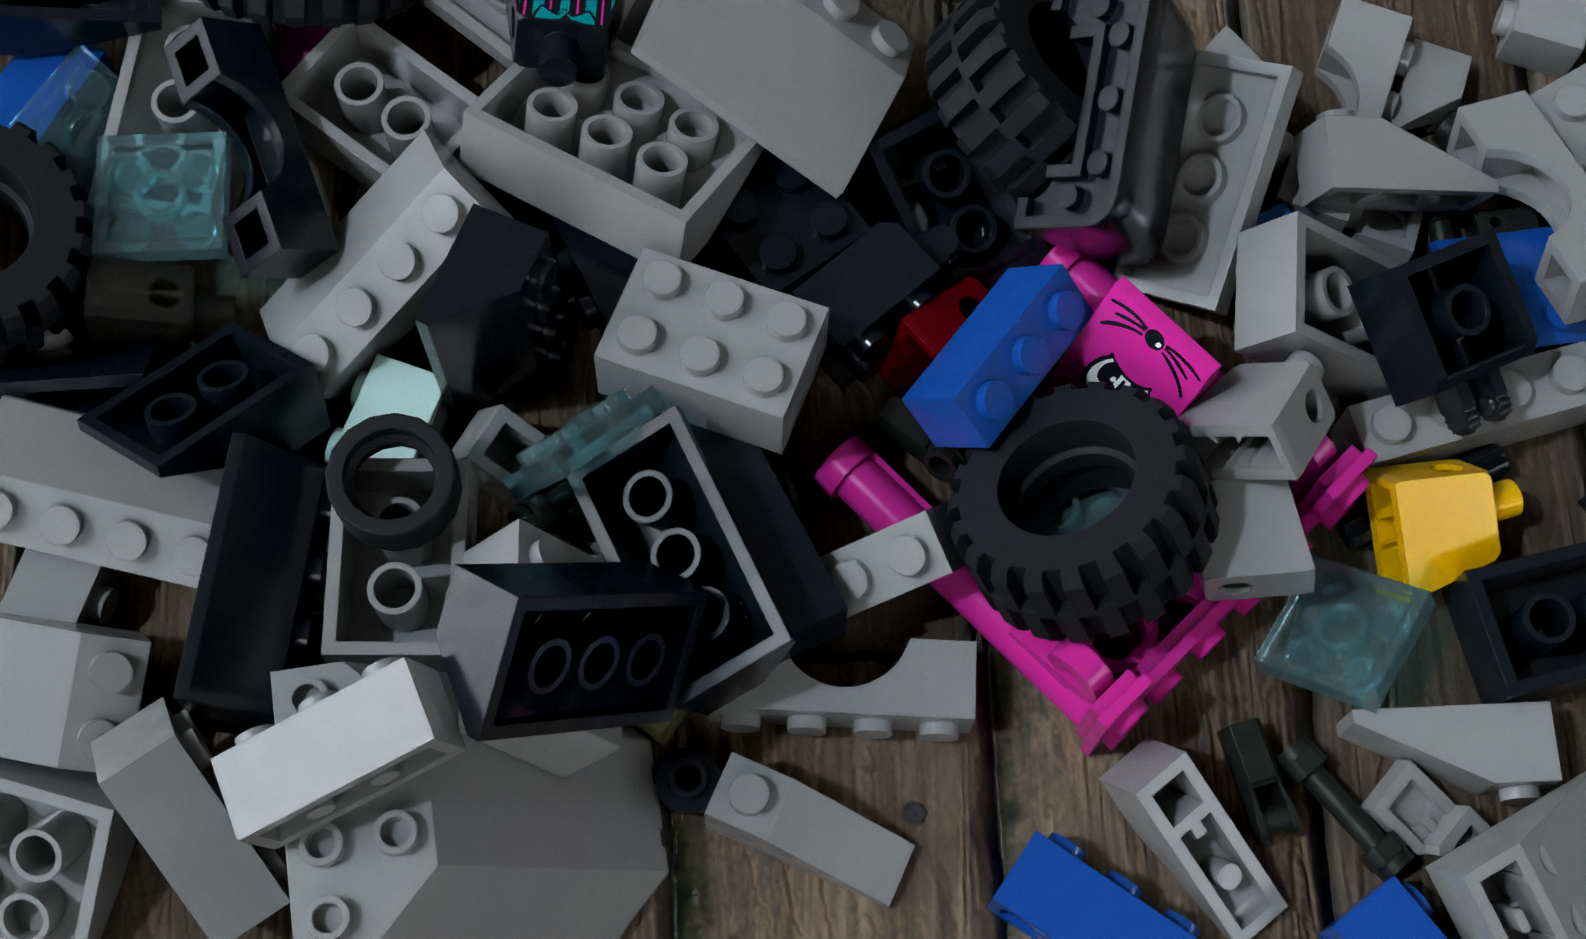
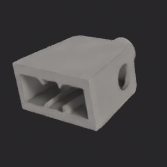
M1296 350L1284 362L1243 363L1233 367L1178 417L1179 420L1185 422L1210 479L1298 480L1335 420V409L1321 381L1324 376V367L1315 355L1304 350Z
M1217 479L1212 481L1218 500L1215 509L1220 521L1218 536L1213 543H1210L1213 553L1202 574L1198 573L1205 599L1209 601L1236 600L1314 592L1315 566L1288 480Z

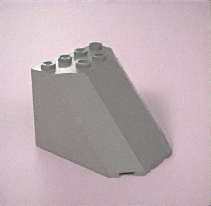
M341 661L270 672L274 723L277 724L298 713L299 704L308 697L329 690L339 691L362 679L363 670L371 664ZM438 672L458 724L459 708L448 674L446 672ZM624 726L622 727L621 749L562 778L461 734L467 751L285 845L293 939H620L650 895L656 892L669 874L666 848L662 846L660 832L663 831L659 796L651 770L654 766L651 740L633 727Z

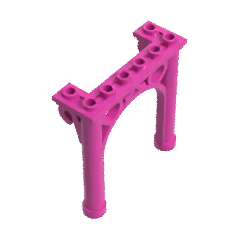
M1057 245L1039 265L1063 264L1094 312L1114 283L1118 281L1097 260ZM1220 371L1216 374L1210 388L1224 376ZM858 435L850 437L835 449L820 466L813 479L832 499L840 497L875 532L932 508L924 498ZM1325 435L1298 480H1288L1305 537L1320 523L1330 531L1372 484L1364 476V473L1378 455L1369 447L1361 453L1355 446L1351 445L1338 458L1336 447L1330 438ZM1307 540L1308 547L1310 550L1313 547V545ZM967 566L929 583L1077 727L1074 733L1083 740L1079 748L1087 756L1101 743L1105 744L1112 751L1139 723L1138 720L1150 708L1143 701L1148 698L1155 705L1159 704L1183 679L1175 669L1191 653L1201 661L1224 638L1227 632L1219 624L1234 609L1245 617L1263 598L1206 600L1198 573L1193 572L1191 577L1194 585L1180 601L1190 604L1194 609L1159 644L1157 643L1159 632L1157 620L1149 624L1145 618L1136 622L1140 627L1142 635L1140 645L1135 647L1131 654L1124 659L1112 660L1100 655L1093 647L1092 642L1070 643L1067 636L1063 640L1060 638L1059 641H1050L1034 637L1030 628L1028 631L1016 629L1004 621L999 611L992 609Z

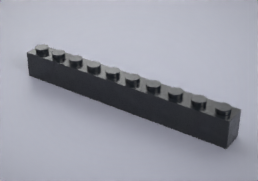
M524 201L532 225L538 229L547 230L554 245H551L554 260L558 262L557 273L561 280L566 281L572 278L579 291V294L574 296V300L584 325L589 331L598 327L603 336L638 259ZM628 403L638 428L660 415V413ZM689 423L796 639L795 644L779 663L846 633L848 608L761 447Z

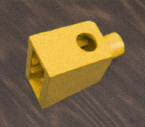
M1446 459L1368 468L1364 473V476L1372 482L1365 490L1379 585L1412 601L1454 582L1466 570L1483 567L1496 561L1501 552L1497 522L1519 516L1523 512V497L1519 487L1513 480L1504 479L1492 483L1491 476L1487 470L1461 460Z

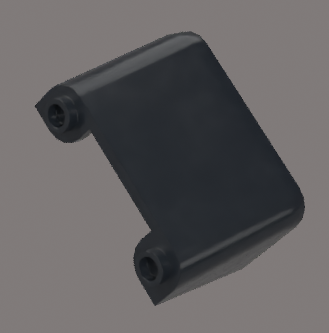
M1053 0L1051 11L1067 19H1072L1076 26L1071 27L1069 39L1085 47L1092 46L1072 164L1047 166L1046 178L1052 180V182L1039 197L1035 199L1029 197L1018 198L1013 229L1111 266H1138L1146 264L1157 255L1166 236L1197 52V40L1173 0Z

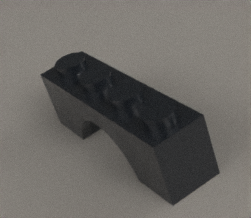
M208 17L198 18L163 49L182 105L200 113L214 123L231 142L242 163L246 180L244 199L238 208L222 219L241 278H302L340 249L261 24Z

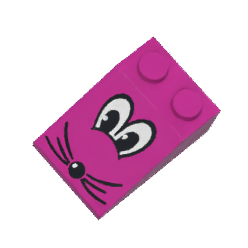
M1122 276L1111 287L1051 375L1045 396L1054 394L1053 387L1072 383L1077 389L1088 387L1089 381L1108 382L1114 385L1116 391H1119L1122 385H1126L1147 392L1149 399L1151 397L1161 399L1174 409L1178 418L1209 390L1221 364L1125 276Z

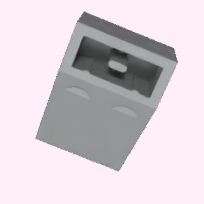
M1586 771L1425 867L1462 939H1586Z

